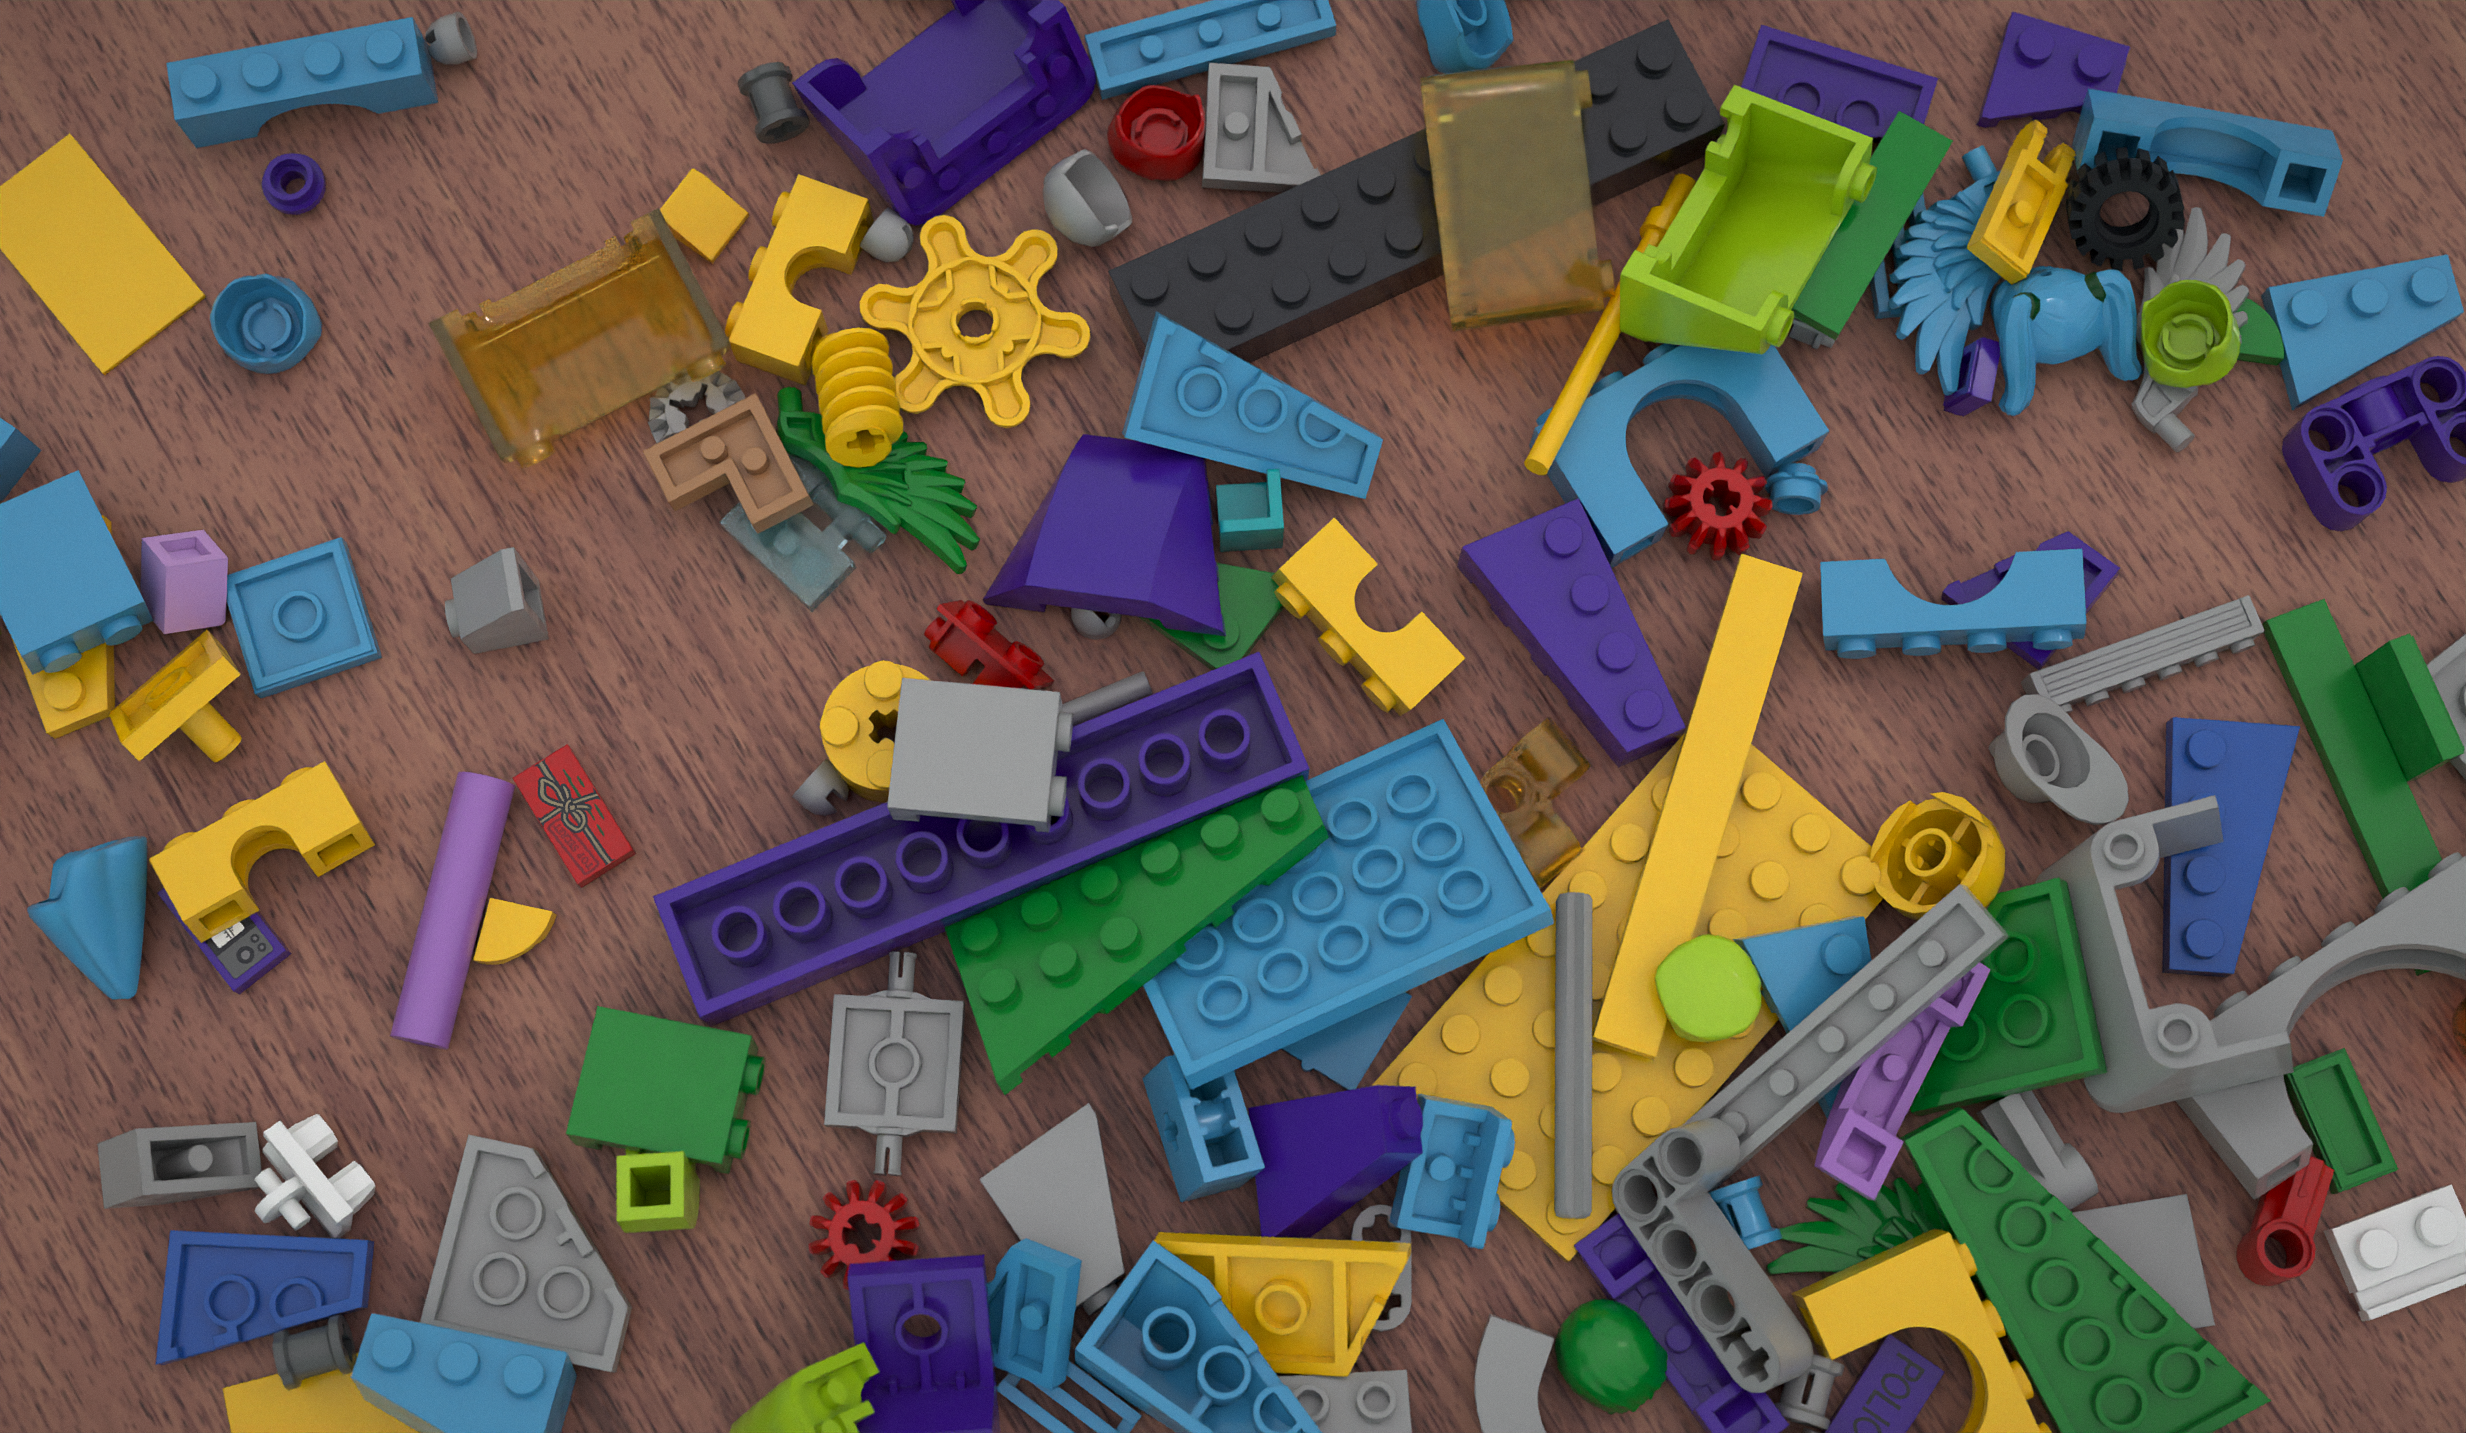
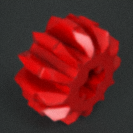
M1721 451L1714 452L1708 467L1701 460L1694 457L1688 460L1685 467L1687 476L1682 474H1674L1668 487L1674 496L1665 499L1663 512L1670 516L1678 517L1669 528L1671 537H1680L1687 533L1692 536L1686 548L1689 555L1696 554L1703 543L1709 545V554L1714 561L1722 559L1725 554L1726 544L1734 553L1741 555L1746 553L1750 546L1748 537L1760 539L1766 531L1767 526L1760 517L1769 514L1772 509V500L1757 495L1766 484L1764 476H1754L1749 479L1743 476L1748 466L1746 458L1737 460L1733 469L1725 467L1723 453ZM1710 497L1719 498L1720 507L1728 509L1724 516L1716 515L1714 505L1707 504Z
M856 1180L848 1181L846 1191L850 1203L844 1205L837 1196L828 1192L823 1197V1201L836 1214L832 1220L820 1215H813L810 1219V1226L820 1231L828 1232V1238L815 1240L810 1243L809 1251L813 1255H824L834 1252V1255L824 1263L820 1270L825 1278L830 1279L848 1265L843 1278V1288L849 1291V1264L896 1261L894 1257L898 1251L908 1256L919 1255L920 1247L911 1241L901 1240V1234L914 1232L921 1227L920 1220L917 1217L895 1219L909 1203V1199L903 1193L894 1196L882 1207L887 1190V1185L883 1181H874L867 1201L864 1200L859 1182ZM862 1219H865L874 1228H881L880 1241L872 1239L871 1242L876 1247L868 1253H865L856 1244H849L850 1231L858 1233V1229L854 1225Z

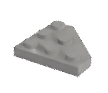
M468 1134L420 1323L564 1351L568 1353L572 1364L616 1373L632 1306L539 1152L533 1148Z

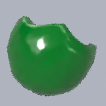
M1608 1299L1588 1301L1575 1308L1558 1329L1554 1352L1557 1368L1564 1380L1583 1400L1610 1415L1615 1413L1623 1414L1628 1411L1635 1412L1646 1400L1653 1398L1655 1391L1661 1388L1662 1383L1667 1378L1665 1374L1667 1371V1352L1652 1335L1643 1317L1625 1304Z

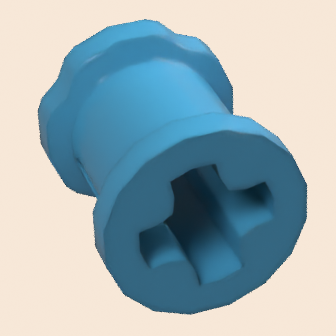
M1760 1175L1709 1192L1748 1250L1782 1239L1780 1230L1771 1227L1758 1192L1759 1188L1763 1185Z

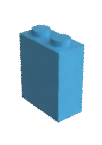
M79 470L0 504V615L32 675L42 670L46 673H54L69 668L81 659V653L103 643L112 646L129 641L142 631L143 625L153 621L147 605Z

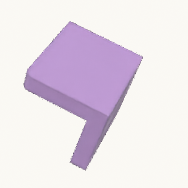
M204 530L142 538L140 593L152 616L153 622L162 633L170 634L223 625L226 621L228 557Z

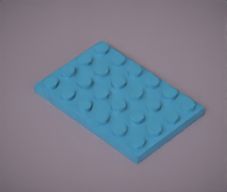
M1444 719L1305 781L1329 838L1269 886L1257 885L1231 906L1234 914L1216 928L1211 923L1184 944L1187 949L1185 953L1143 985L1191 1090L1554 924L1548 903Z

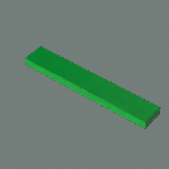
M2325 599L2266 620L2262 623L2265 630L2263 633L2382 899L2401 887H2406L2409 891H2412L2429 880V872L2442 861V858ZM2414 969L2417 976L2430 972V970Z

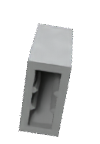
M1088 1103L979 1180L1020 1240L1027 1238L1082 1260L1075 1312L1083 1307L1087 1314L1091 1316L1108 1304L1118 1290L1116 1283L1123 1279L1126 1273L1098 1118Z

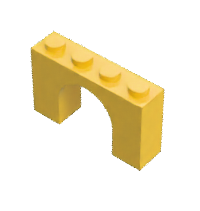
M1932 1229L1792 1293L1819 1355L1830 1360L1836 1359L1888 1334L1910 1327L1934 1328L1951 1339L1963 1354L1972 1378L1971 1406L1965 1422L1957 1433H2052L2045 1422L2037 1425L2027 1403V1400L2034 1397L2029 1379L2016 1360L2008 1362L1998 1340L2006 1335L2002 1320L1989 1299L1980 1300L1970 1278L1977 1271L1975 1261L1965 1243L1960 1245L1956 1239L1953 1240L1950 1232Z

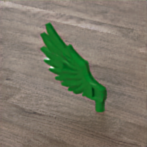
M786 387L777 393L778 419L776 432L787 453L809 461L821 470L829 479L838 502L856 507L867 513L892 534H896L901 526L935 553L956 574H962L966 571L967 563L957 542L972 551L978 547L980 538L960 515L972 518L975 515L977 505L960 494L963 491L965 479L945 473L947 460L927 456V444L925 442H907L908 435L903 431L898 440L892 443V451L887 458L875 466L861 468L844 466L832 460L826 451L825 434L822 429V415L814 412H803L802 392L795 387Z
M1902 1177L1896 1178L1891 1183L1894 1192L1882 1184L1875 1200H1868L1844 1184L1838 1183L1834 1191L1842 1201L1811 1197L1806 1201V1209L1830 1222H1804L1779 1229L1782 1235V1239L1779 1240L1808 1246L1780 1256L1766 1265V1271L1769 1275L1816 1272L1837 1273L1932 1229L1948 1232L1949 1230L1924 1183L1916 1186L1914 1191ZM1971 1276V1281L1977 1283L1974 1276Z

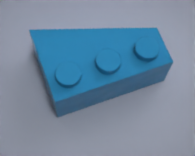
M371 1313L351 1378L367 1402L420 1433H561L577 1374L568 1353L564 1351Z

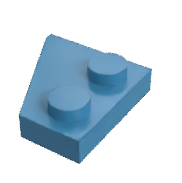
M1027 1238L1009 1248L996 1267L994 1279L987 1283L995 1367L1050 1390L1066 1381L1081 1259Z

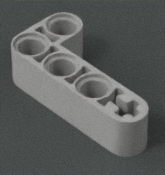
M1705 1118L1663 1133L1623 1168L1614 1179L1612 1187L1613 1203L1626 1225L1732 1378L1745 1390L1753 1393H1763L1805 1374L1811 1366L1813 1359L1812 1342L1803 1326L1708 1193L1731 1173L1738 1164L1740 1144L1735 1131L1726 1122L1717 1118ZM1694 1143L1700 1151L1701 1162L1695 1154ZM1651 1182L1654 1183L1657 1189L1658 1198L1655 1196L1652 1190ZM1689 1236L1692 1238L1695 1244L1696 1253L1693 1251L1690 1245ZM1727 1291L1732 1295V1298L1735 1303V1308L1731 1305L1728 1299Z

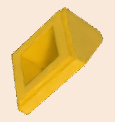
M693 168L661 207L657 217L664 231L713 264L747 220L749 214L704 174Z

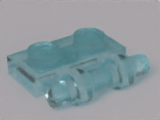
M789 455L812 501L834 520L823 532L799 512L757 534L740 502L719 523L723 530L813 612L856 569L854 561L841 548L848 541L855 539L867 552L873 553L882 545L887 535L871 521L873 517L856 507L838 502L829 479L821 470L814 465L811 466L804 459Z

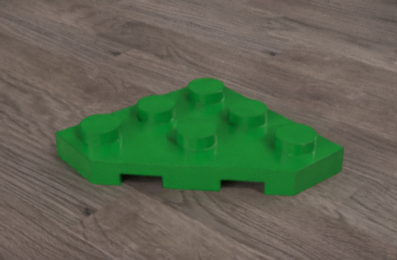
M2058 877L1997 893L1990 903L1987 911L2010 937L1980 962L1991 970L1963 1026L1950 1027L1910 1106L1911 1113L1924 1116L2107 1073L2068 883Z

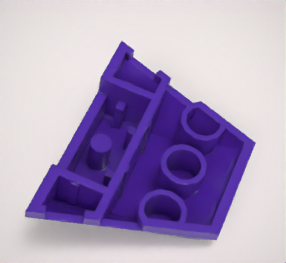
M1083 434L984 596L983 602L986 605L1045 612L1047 605L1152 618L1159 619L1166 629L1226 636L1218 589V581H1220L1219 571L1215 561L1211 529L1213 519L1206 459L1136 440Z

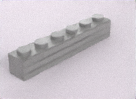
M2248 595L2032 672L2021 681L2026 695L2039 694L2053 700L2068 714L2073 711L2071 705L2085 701L2087 707L2098 704L2110 698L2108 692L2121 688L2123 693L2137 690L2146 685L2144 680L2146 678L2158 675L2160 680H2165L2183 672L2181 666L2194 662L2196 667L2207 665L2219 659L2217 653L2227 649H2231L2232 654L2248 650L2255 646L2254 639L2265 632Z

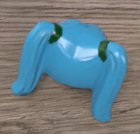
M2040 265L2031 268L2026 278L2013 285L2004 280L1996 286L1991 297L1990 310L1996 334L1999 338L2001 365L2005 379V390L1998 406L2007 415L2016 416L2029 406L2034 395L2036 364L2038 363L2056 365L2081 357L2097 348L2101 352L2107 368L2115 377L2124 381H2132L2138 379L2143 374V369L2137 358V310L2135 296L2130 281L2119 270L2094 271L2084 275L2070 269Z

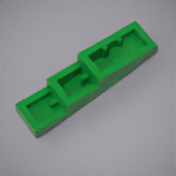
M1901 111L1898 112L1871 156L1870 165L1877 167V174L1872 189L1863 203L1854 200L1792 308L1795 318L1834 340L1837 339L1953 142L1951 139Z

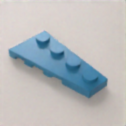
M1156 311L1122 431L1125 438L1265 474L1267 469H1280V478L1366 499L1383 442L1379 434Z

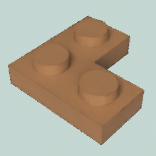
M756 393L643 450L668 503L674 511L731 483L753 528L759 534L814 505Z

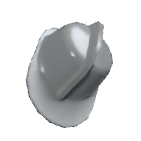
M2039 694L2023 695L2011 703L2005 716V730L1994 738L1988 747L1991 755L1994 757L1998 776L2006 789L2016 798L2028 803L2053 802L2076 820L2092 825L2109 824L2122 816L2129 801L2128 786L2119 765L2108 752L2083 731L2053 700Z

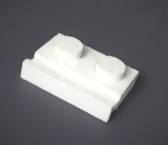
M2452 1185L2442 1186L2324 1231L2349 1293L2354 1294L2361 1310L2358 1312L2361 1321L2378 1318L2466 1284V1216Z

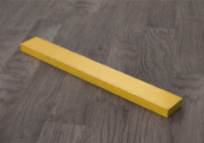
M1741 554L1738 559L1593 1030L1592 1040L1652 1060L1657 1056L1668 1020L1656 989L1655 976L1657 968L1677 946L1692 940L1803 573L1745 554Z

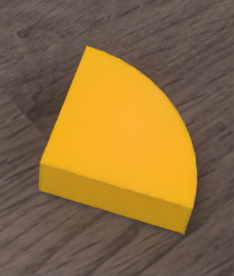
M490 898L473 960L479 964L497 965L507 963L525 954L546 938L557 915L553 911Z

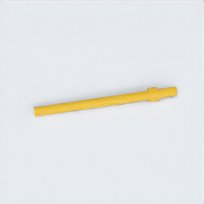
M1682 173L1674 176L1660 205L1650 209L1639 230L1642 239L1636 249L1637 251L1644 253L1649 244L1658 247L1696 184L1692 177ZM1620 281L1524 461L1525 467L1534 474L1546 475L1621 333Z

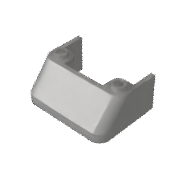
M2215 795L2111 822L2047 867L2035 882L2039 883L2059 877L2068 883L2107 1073L2083 1079L2090 1098L2095 1104L2106 1111L2113 1113L2131 1112L2294 1072L2291 1043L2287 1030L2218 1047L2212 1025L2207 1016L2199 1009L2187 1004L2178 1003L2149 1010L2115 890L2134 886L2147 880L2156 870L2159 858L2224 842L2219 807Z

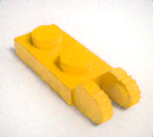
M2038 120L2030 121L2016 135L1966 249L2011 285L2029 275L2068 184L2065 180L2076 155L2071 147L2066 143H2062L2061 145L2058 144L2057 147L2047 154L2043 163L2040 162L2037 157L2043 146L2044 138L2047 137L2048 128Z

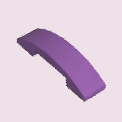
M1979 962L1844 1078L1829 1113L1814 1167L1866 1199L1875 1200L1904 1143L1895 1136L1950 1027L1963 1026L1991 970L1990 968Z

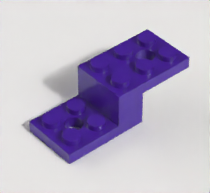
M984 1255L849 1264L848 1285L855 1346L864 1342L879 1370L878 1374L864 1383L861 1391V1403L869 1400L874 1413L857 1423L856 1427L859 1433H1001ZM925 1314L935 1318L941 1328L931 1336L919 1337L908 1332L904 1323L914 1315Z

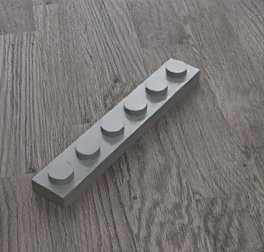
M1959 884L1683 1124L1686 1125L1705 1118H1717L1726 1122L1735 1131L1739 1139L1740 1157L1738 1164L1731 1173L1709 1192L1718 1188L2010 937L1967 886ZM1694 1143L1695 1154L1701 1162L1700 1151Z

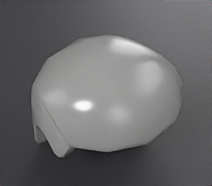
M1084 149L1062 159L1052 166L1046 174L1042 191L1045 211L1053 227L1071 242L1090 247L1099 246L1112 240L1131 225V211L1119 183L1106 165L1091 151Z

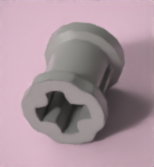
M1813 1354L1809 1369L1805 1374L1784 1383L1780 1401L1774 1403V1405L1785 1420L1828 1431L1830 1420L1825 1417L1834 1379L1843 1375L1845 1366ZM1811 1375L1813 1379L1806 1404H1803L1801 1400L1807 1377Z

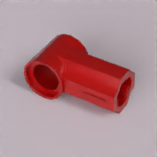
M2311 1156L2309 1165L2260 1196L2250 1231L2240 1240L2236 1254L2239 1269L2247 1279L2255 1284L2263 1286L2278 1285L2296 1278L2310 1269L2315 1260L2316 1251L2313 1237L2334 1170L2328 1167L2324 1161ZM2267 1237L2276 1239L2285 1248L2287 1259L2284 1268L2275 1266L2266 1257L2264 1246Z

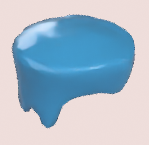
M267 273L256 276H244L230 282L215 298L209 316L213 334L224 352L243 368L262 374L279 373L295 366L311 351L322 333V322L311 298L291 279Z

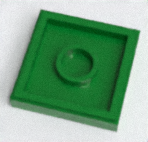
M2409 633L2390 640L2355 664V668L2407 783L2425 776L2465 753L2462 741L2414 636H2411Z

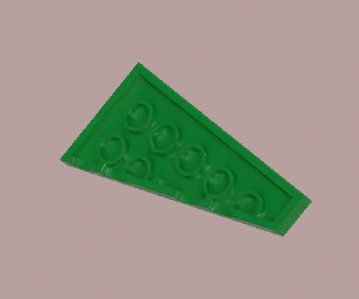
M1956 1107L1899 1138L1904 1142L1903 1146L1953 1239H1956L1960 1245L1964 1243L1967 1245L1977 1267V1271L1973 1276L1985 1299H1989L1996 1308L2005 1328V1336L2057 1433H2212L2271 1401L2261 1390L2226 1360L2227 1358L2209 1341L2205 1340L2176 1313V1310L2112 1249L2084 1226L2056 1196L2047 1191L2021 1166L2022 1164L1964 1109Z

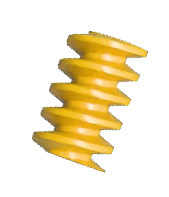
M856 327L823 336L813 345L810 356L812 357V371L815 376L819 412L822 415V429L825 434L826 451L832 460L844 466L857 468L875 466L887 458L892 451V443L897 441L903 433V418L899 414L900 402L896 396V381L892 376L893 365L889 357V343L882 333L870 328Z

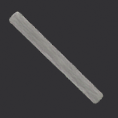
M1580 892L1562 893L1556 900L1554 1212L1557 1217L1565 1219H1584L1590 1216L1592 1212V898L1589 894Z

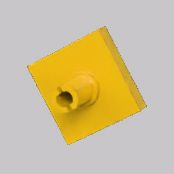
M208 629L109 713L121 744L138 761H141L178 728L214 763L225 758L241 742V735L209 703L210 700L241 674L225 647Z

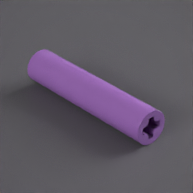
M458 772L390 1033L392 1038L445 1050L449 1048L515 785L507 781L471 772Z

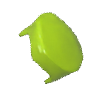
M2181 280L2167 285L2153 298L2144 302L2141 312V348L2150 378L2158 384L2181 388L2211 385L2227 375L2237 362L2241 345L2239 327L2228 298L2216 285L2198 280Z
M1709 934L1698 936L1677 946L1657 968L1655 984L1658 997L1670 1024L1680 1038L1695 1042L1721 1041L1744 1032L1759 1014L1762 999L1760 991L1761 981L1757 970L1746 952L1730 939Z

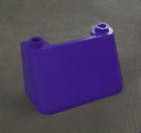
M951 0L954 9L862 78L847 61L833 58L826 59L815 65L792 84L803 104L888 205L907 223L922 225L931 218L940 216L1074 114L1089 100L1095 88V70L1065 5L1059 0Z

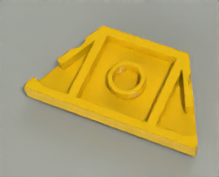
M1159 1232L1154 1239L1156 1243L1208 1278L1220 1294L1224 1305L1242 1329L1246 1330L1257 1344L1259 1352L1273 1371L1284 1374L1348 1377L1411 1254V1243L1171 1232Z

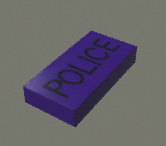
M1891 1334L1884 1336L1831 1417L1828 1431L1823 1430L1822 1433H1906L1945 1371Z

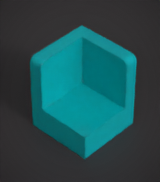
M1267 469L1266 482L1216 485L1220 552L1283 548L1284 520L1280 469Z

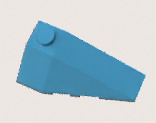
M1154 1240L1075 1348V1364L1126 1401L1176 1433H1322L1288 1386L1282 1383L1259 1352V1347L1248 1332L1242 1329L1224 1305L1220 1294L1208 1278Z

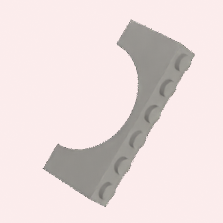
M2459 852L2449 855L2429 872V880L2412 891H2409L2406 887H2401L2387 895L2376 906V914L2358 926L2353 922L2342 924L2322 941V949L2302 961L2299 956L2286 960L2269 975L2267 979L2269 983L2251 995H2248L2246 991H2240L2226 999L2215 1010V1018L2210 1020L2218 1047L2287 1030L2289 1036L2305 1010L2320 996L2344 981L2370 972L2388 969H2422L2448 974L2466 981V856L2463 857ZM2283 1075L2176 1100L2177 1104L2254 1200L2309 1165L2313 1142L2303 1130L2292 1109Z

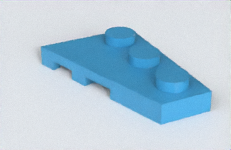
M2448 254L2268 287L2261 295L2265 311L2275 322L2282 337L2284 360L2279 364L2292 411L2310 402L2314 397L2335 385H2340L2353 378L2362 370L2391 354L2394 355L2453 322L2464 313Z
M1862 916L1847 917L1733 939L1750 957L1763 988L1761 994L1771 1013L1777 1014L1787 1034L1872 961L1865 919ZM1843 1080L1818 1101L1827 1119Z

